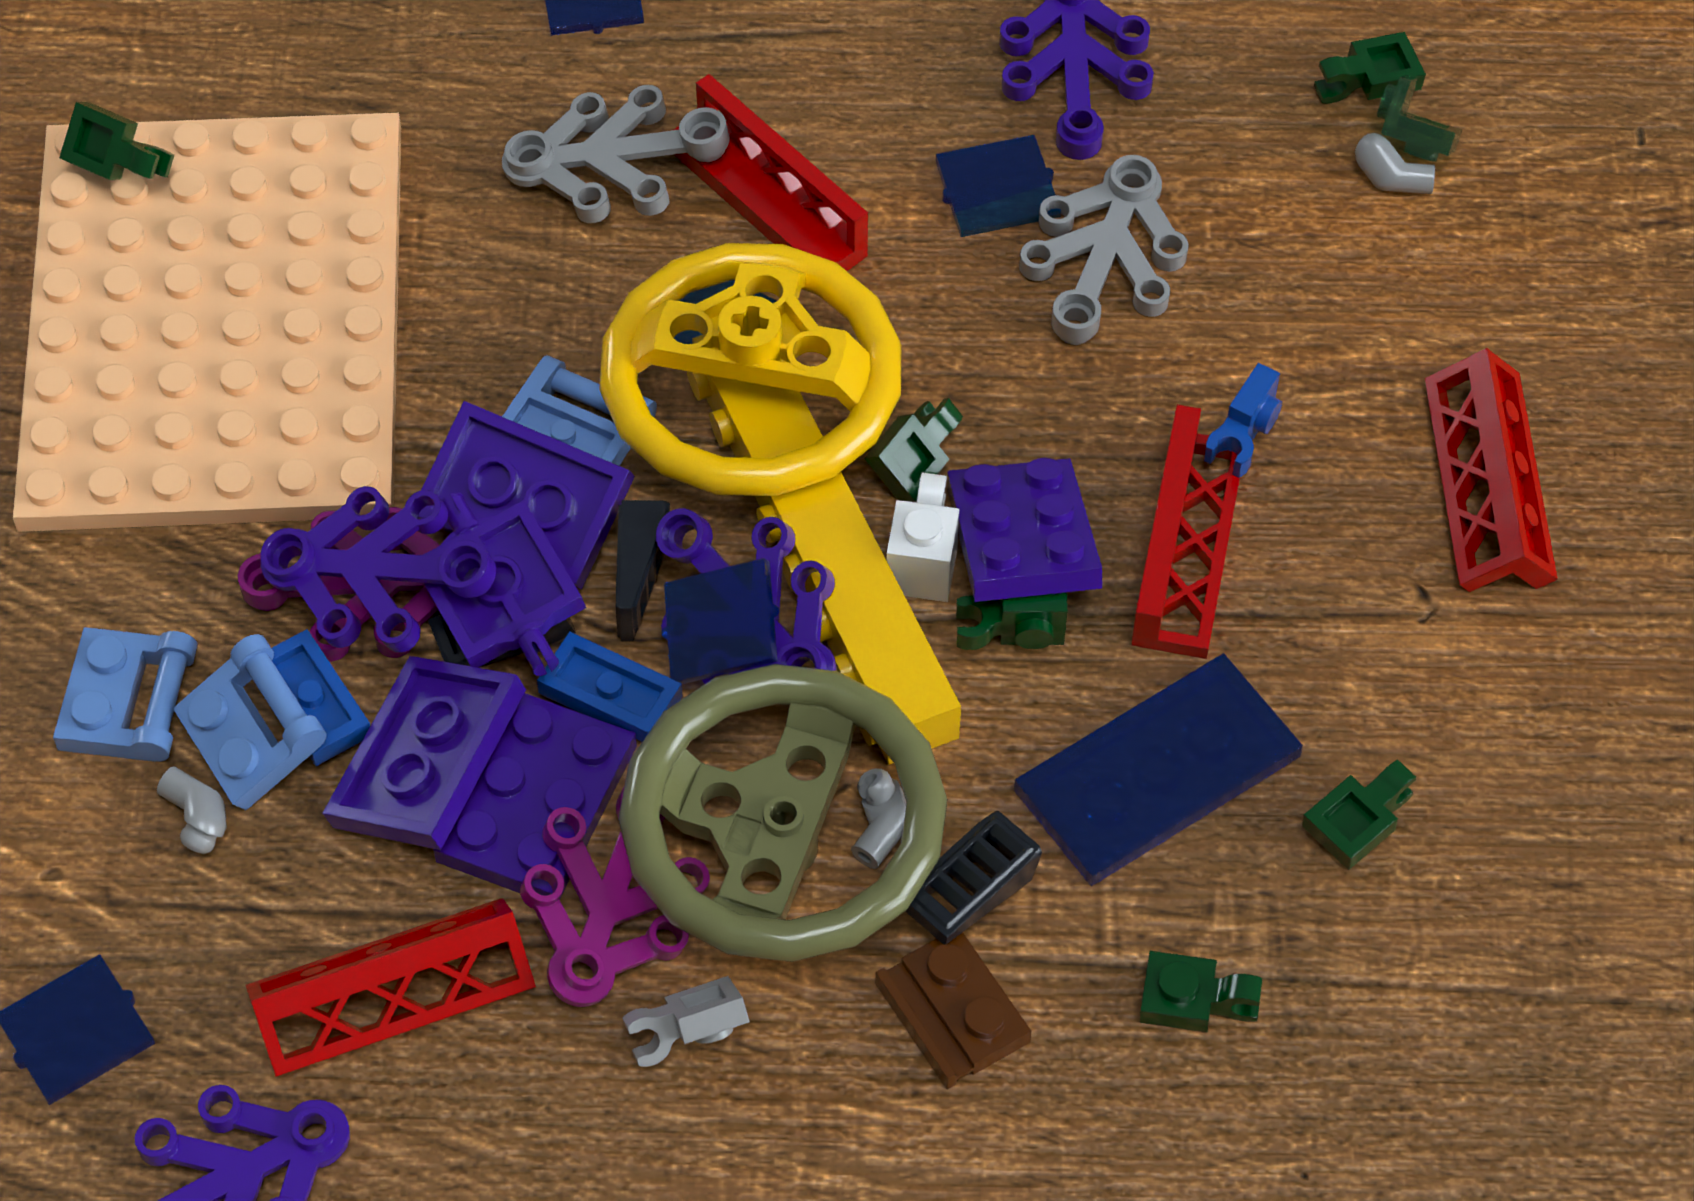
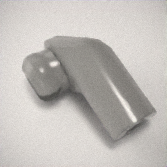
M1370 133L1360 139L1355 149V159L1359 167L1377 189L1382 191L1432 194L1435 165L1405 163L1389 140L1381 134Z
M175 766L170 767L160 779L157 793L184 810V820L187 824L180 833L182 844L197 853H209L214 849L217 837L224 836L227 827L223 798L216 790Z
M871 769L865 772L858 781L857 790L862 797V805L869 826L852 846L851 851L858 861L872 869L880 866L902 837L906 810V800L900 784L883 769Z

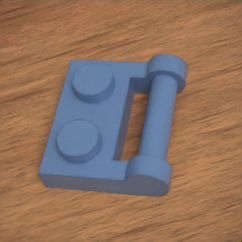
M548 355L544 356L502 417L620 466L631 447L620 438L614 422L552 396L558 392L610 415L599 390V383L566 370V364L563 361ZM643 396L651 415L655 417L657 410L656 401Z
M84 627L53 735L57 750L154 762L168 759L173 743V736L169 733L174 713L173 708L177 702L185 667L191 666L194 662L198 647L197 641L192 636L178 631H167L158 636ZM146 664L159 665L144 724L135 730L129 729Z
M260 634L250 635L240 640L233 647L230 653L231 658L173 708L232 804L245 810L249 809L314 753L327 738V733L318 719L312 715L307 716L272 662L274 651L265 637ZM252 679L285 729L282 734L283 739L279 743L243 688Z

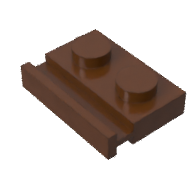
M963 932L945 945L934 939L902 957L901 963L888 970L882 968L875 973L876 986L947 1090L956 1085V1080L969 1073L973 1075L1031 1042V1029Z

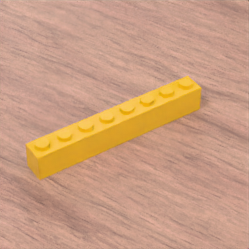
M700 335L692 338V344L701 341L705 336ZM687 371L688 380L698 401L706 398L713 411L709 413V418L717 442L721 447L730 445L736 458H773L813 445L823 437L800 391ZM838 473L831 479L779 496H755L760 506L757 508L758 521L766 517H776L791 526L795 533V545L792 551L783 557L782 569L791 591L795 593L791 587V575L794 569L804 561H816L828 568L834 576V590L830 597L823 601L820 642L827 641L834 655L837 671L891 698L930 742L931 748L959 739L961 705L842 473ZM775 528L768 533L766 540L769 544L780 541V528ZM813 572L807 577L805 581L806 592L814 591L819 586L821 581L819 572ZM860 728L869 746L877 744L866 730ZM879 746L887 764L894 763Z

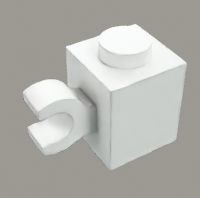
M922 472L917 503L896 500L886 561L906 597L948 602L958 545L959 509L944 507L946 500L944 492L947 476Z

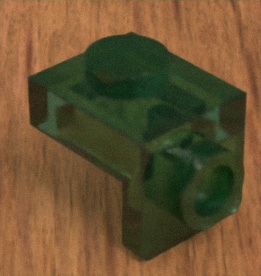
M1409 75L1401 76L1397 86L1388 83L1381 98L1377 112L1378 118L1385 119L1381 134L1406 142L1403 149L1404 152L1425 160L1437 162L1439 153L1447 156L1451 155L1456 151L1462 129L1407 112L1418 78Z

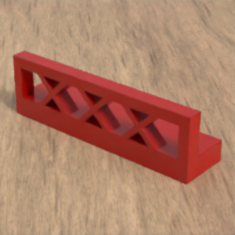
M708 74L697 81V109L708 107L719 110L725 117L730 141L724 154L712 162H700L688 153L673 155L773 244H784L836 262L846 271L868 257V212L713 76Z
M1485 348L1425 378L1459 585L1471 592L1514 573L1532 587L1538 589L1558 580L1520 373L1488 348ZM1470 380L1471 391L1459 412L1450 409L1447 390ZM1469 428H1473L1479 431L1480 442L1469 462L1465 463L1458 460L1457 449ZM1478 479L1488 482L1490 493L1476 516L1467 512L1466 500ZM1488 531L1496 534L1501 555L1477 565L1475 553Z
M1177 404L1135 614L1131 646L1207 659L1240 478L1232 475L1237 454L1224 450L1219 452L1216 458L1231 460L1229 471L1208 483L1192 466L1194 454H1205L1206 442L1209 435L1198 433L1201 408ZM1188 483L1195 489L1187 494ZM1225 489L1224 498L1222 501L1220 497L1217 495V493ZM1205 501L1220 520L1217 524L1197 534L1182 515L1185 511ZM1180 534L1185 542L1177 546L1178 535ZM1215 541L1214 552L1207 546ZM1195 552L1210 570V574L1187 586L1172 567L1176 562ZM1170 586L1175 594L1167 598L1168 587ZM1206 592L1203 606L1197 597ZM1184 604L1200 623L1198 636L1160 630L1163 616Z
M503 898L245 985L276 1077L536 987L513 911ZM504 942L507 943L516 975L487 983L468 974L481 950ZM463 957L458 968L445 963ZM432 967L453 977L440 1001L424 1006L403 996L416 972ZM399 979L393 990L381 985ZM463 983L475 988L458 994ZM368 990L387 999L388 1001L376 1023L359 1028L338 1018L349 996ZM334 1001L328 1013L316 1008L317 1006ZM398 1005L410 1010L393 1016ZM301 1012L322 1022L311 1045L286 1054L282 1053L273 1021ZM332 1028L344 1032V1034L327 1039Z

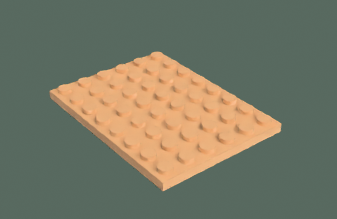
M399 113L137 122L138 126L134 135V141L162 148L175 155L168 177H162L154 173L152 179L140 176L124 168L121 179L108 180L60 159L69 124L47 125L13 520L17 532L313 520L324 511H337L346 504L347 498L354 490L364 486L373 487L378 490L387 501L389 507H394L401 122ZM375 501L365 504L360 510V515L370 513L375 506Z

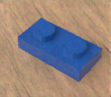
M308 629L272 647L274 651L272 662L307 716H315L327 733L324 743L309 756L314 765L318 766L362 742L370 728V722Z
M570 631L555 652V656L559 659L558 666L551 672L547 665L545 667L547 674L539 676L537 679L539 694L584 715L636 733V739L641 742L645 739L663 711L679 702L683 697L682 683Z

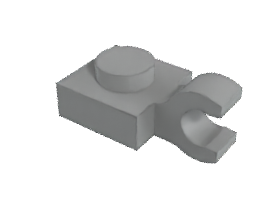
M729 976L664 997L666 1005L652 1009H635L622 1018L629 1034L637 1033L644 1029L654 1031V1037L648 1044L632 1049L637 1064L643 1067L653 1066L664 1060L669 1054L673 1042L680 1037L684 1044L692 1041L712 1043L729 1036L733 1032L734 1027L750 1022L743 997Z

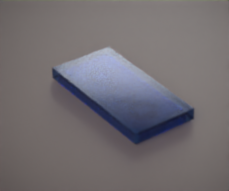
M1223 653L1015 779L1014 791L1092 887L1301 757L1303 745Z

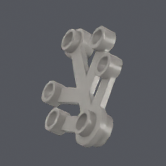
M642 85L635 88L629 94L628 102L610 118L603 97L597 93L587 92L577 96L571 103V109L544 134L539 131L529 130L514 135L505 146L502 167L506 177L512 183L524 187L545 184L573 202L577 217L581 221L596 223L605 219L611 211V204L605 187L596 182L585 183L565 169L587 166L631 194L634 206L639 213L652 216L663 212L669 204L666 184L661 177L646 175L625 161L688 153L700 162H712L724 154L730 137L723 114L716 109L708 107L698 108L687 113L680 122L679 130L626 136L638 124L651 125L664 117L666 106L661 90L654 85ZM645 103H653L652 105L647 107H640ZM596 110L592 114L583 115L587 111ZM580 131L594 132L584 142L568 144ZM651 192L657 193V194L654 195L653 197H649V198H644V197H643L644 195H646V194H648V193H651ZM591 200H599L593 205H584Z
M1139 155L1123 156L1107 169L1104 174L1103 183L1065 197L1054 195L1043 200L1039 211V226L1044 233L1058 237L1047 241L1032 240L1027 242L1021 249L1020 272L1024 277L1032 281H1043L1050 278L1054 273L1055 264L1091 251L1076 288L1058 295L1053 304L1052 329L1062 341L1068 344H1083L1093 338L1098 332L1101 318V304L1098 298L1115 258L1134 287L1132 303L1138 313L1148 317H1155L1164 313L1168 307L1170 286L1166 280L1155 274L1128 230V226L1135 213L1153 239L1151 260L1157 268L1164 271H1176L1184 266L1189 244L1183 234L1174 230L1159 206L1157 200L1161 195L1162 179L1155 165L1145 157ZM1109 207L1103 221L1070 232L1074 226L1075 217ZM1060 213L1063 214L1065 217L1062 219H1054L1050 217L1049 214ZM1170 247L1176 249L1178 253L1167 254L1161 249ZM1033 257H1040L1046 260L1047 262L1042 264H1036L1031 262L1029 259ZM1152 292L1159 295L1160 298L1148 299L1142 294ZM1077 320V321H1080V322H1082V323H1081V324H1075V323H1071V322H1068V321Z

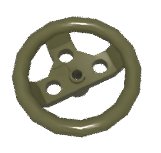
M772 664L713 678L663 711L629 761L618 821L634 879L673 926L728 955L795 962L855 947L907 911L940 858L948 799L930 742L891 698L838 671ZM775 704L790 705L786 727L775 754L731 772L701 763L686 749L692 740L732 714ZM856 725L866 730L895 763L907 802L901 845L878 881L839 908L786 920L804 871L813 864L817 857L818 835L846 766ZM804 759L814 760L824 768L820 776L808 781L794 778L788 770L795 762ZM718 796L731 797L740 805L734 814L724 818L713 817L707 814L703 808L709 800ZM660 814L682 833L712 843L727 872L719 894L713 899L697 892L670 859L659 818ZM760 871L772 874L780 880L778 887L767 894L752 893L744 887L743 883L748 876Z

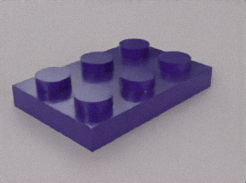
M463 401L421 490L433 491L441 500L446 496L457 515L460 513L450 494L454 492L462 493L475 519L497 515L525 500L576 588L582 590L617 516L619 505H622V500L625 499L635 476L628 469ZM434 505L423 508L419 513L418 519L430 516L434 510ZM447 521L442 530L452 533L453 530Z
M1039 458L1028 463L998 466L979 464L968 469L947 471L948 493L952 508L959 509L958 535L975 602L1102 589V565L1070 458L1057 460Z
M409 656L322 813L330 825L335 829L441 850L526 691L517 674Z
M524 693L441 850L434 849L436 862L520 893L521 883L528 870L535 865L547 864L555 867L563 876L564 892L570 878L557 852L545 844L542 835L543 827L554 810L561 807L573 808L585 819L586 832L582 840L585 846H587L637 747L636 733ZM560 822L553 825L555 832L563 838L575 836L573 828L567 823ZM537 879L531 882L532 888L536 893L544 896L553 893L552 887L547 881Z

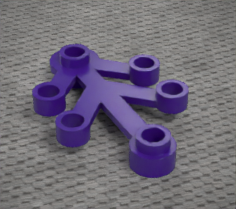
M1043 0L1044 3L1027 17H1010L1001 24L1000 48L1008 55L1023 56L1032 50L1034 39L1057 22L1061 23L1062 34L1030 61L1009 63L1002 73V92L1007 98L1014 101L1028 100L1035 94L1036 86L1064 64L1067 111L1061 115L1057 122L1056 146L1068 158L1075 160L1089 159L1095 156L1102 147L1104 125L1097 113L1091 109L1088 65L1116 84L1122 96L1132 100L1143 99L1151 93L1154 72L1152 67L1144 61L1130 60L1125 62L1086 34L1085 21L1112 37L1116 48L1127 55H1137L1147 49L1150 26L1145 19L1139 16L1129 15L1121 17L1099 0ZM1127 33H1135V34H1137V35H1139V36H1138V37H1128V36H1126L1125 34H1127ZM1014 34H1019V35H1022V36H1024V37H1023V38H1020V39H1016V38H1012V37H1010V36H1011V35H1014ZM1132 77H1135V78H1140V79H1142L1143 81H1141V82H1132V81H1130V80H1128V79H1129V78H1132ZM1023 79L1027 82L1019 84L1013 82L1012 80Z
M360 487L349 495L345 505L310 531L284 528L271 534L261 549L262 573L267 581L279 590H298L317 618L316 626L319 634L331 646L336 648L347 647L357 640L361 632V622L349 607L335 602L320 576L344 577L377 623L376 633L379 639L391 651H408L416 645L420 638V626L408 611L396 606L379 580L446 584L457 596L473 598L485 594L491 588L496 576L494 560L479 543L472 540H461L451 544L441 556L389 553L417 531L422 534H433L442 529L446 524L448 509L433 491L421 490L414 493L407 500L405 507L387 520L390 509L383 496L373 487ZM375 501V506L370 513L360 515V510L365 504ZM434 505V510L430 516L418 519L419 513L423 508ZM357 526L363 530H374L348 550L330 549ZM301 555L300 559L293 566L287 568L291 559ZM480 568L474 577L464 581V577L469 570ZM347 618L345 627L341 631L331 633V628L336 621ZM406 623V628L401 635L393 638L390 637L392 629L397 624Z
M679 508L668 512L660 520L656 530V541L659 549L665 555L680 563H692L735 611L696 613L683 606L674 607L665 614L662 620L661 630L665 639L681 648L694 647L702 639H759L774 656L738 659L724 651L711 652L703 659L700 665V677L704 684L714 678L716 667L725 661L728 662L730 667L729 674L772 664L801 667L808 661H813L816 669L837 671L833 653L820 642L823 601L830 597L835 587L834 576L828 568L816 561L810 560L800 563L794 569L791 575V587L798 597L793 636L779 622L783 557L787 556L795 545V533L791 526L776 517L763 518L754 526L751 538L753 546L757 551L753 592L711 545L713 533L706 519L689 509ZM775 528H780V541L776 546L767 548L766 537L768 533ZM696 529L697 537L690 548L684 549L682 541L685 534L690 530ZM813 572H819L821 576L819 586L814 591L806 592L805 581L807 577ZM689 617L691 621L689 632L683 637L678 638L676 635L677 624L683 618Z
M226 1085L212 1086L200 1096L198 1110L205 1127L215 1133H226L236 1128L271 1138V1141L252 1151H247L177 1134L174 1125L163 1118H152L145 1121L135 1133V1145L145 1163L151 1166H164L172 1163L210 1172L158 1201H221L225 1199L224 1201H256L264 1177L287 1165L288 1168L280 1195L269 1201H307L318 1168L327 1167L334 1163L345 1152L350 1140V1128L343 1111L331 1102L309 1100L298 1104L291 1111L285 1112L240 1101L237 1092ZM227 1101L232 1104L231 1110L224 1116L214 1117L209 1114L211 1107L218 1102ZM323 1124L326 1126L325 1132L316 1139H307L302 1136L303 1130L310 1125ZM164 1134L170 1137L166 1146L159 1150L146 1148L148 1140L155 1135Z

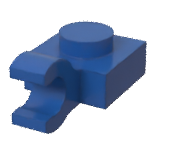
M1260 363L1256 365L1230 404L1228 417L1224 423L1209 435L1204 454L1205 462L1211 464L1219 452L1229 450L1237 454L1232 475L1240 478L1247 473L1252 461L1253 439L1259 431L1264 434L1269 433L1282 408V401L1276 398L1280 377L1279 372Z

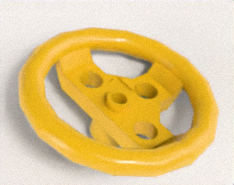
M725 243L671 260L627 294L602 339L599 390L620 438L661 475L715 495L779 496L835 477L877 443L901 396V343L879 298L838 263L784 244ZM735 280L734 285L697 304L680 301L689 293ZM801 289L818 295L846 318L859 343L845 330L818 326L798 300ZM760 292H769L775 294L780 299L772 303L765 298L753 295ZM687 330L697 331L705 336L701 341L694 344H683L674 339L678 333ZM807 352H816L824 355L827 361L818 366H806L798 362L796 358ZM651 365L828 396L838 399L850 413L844 421L813 445L773 458L722 457L683 443L651 415L638 387V373Z

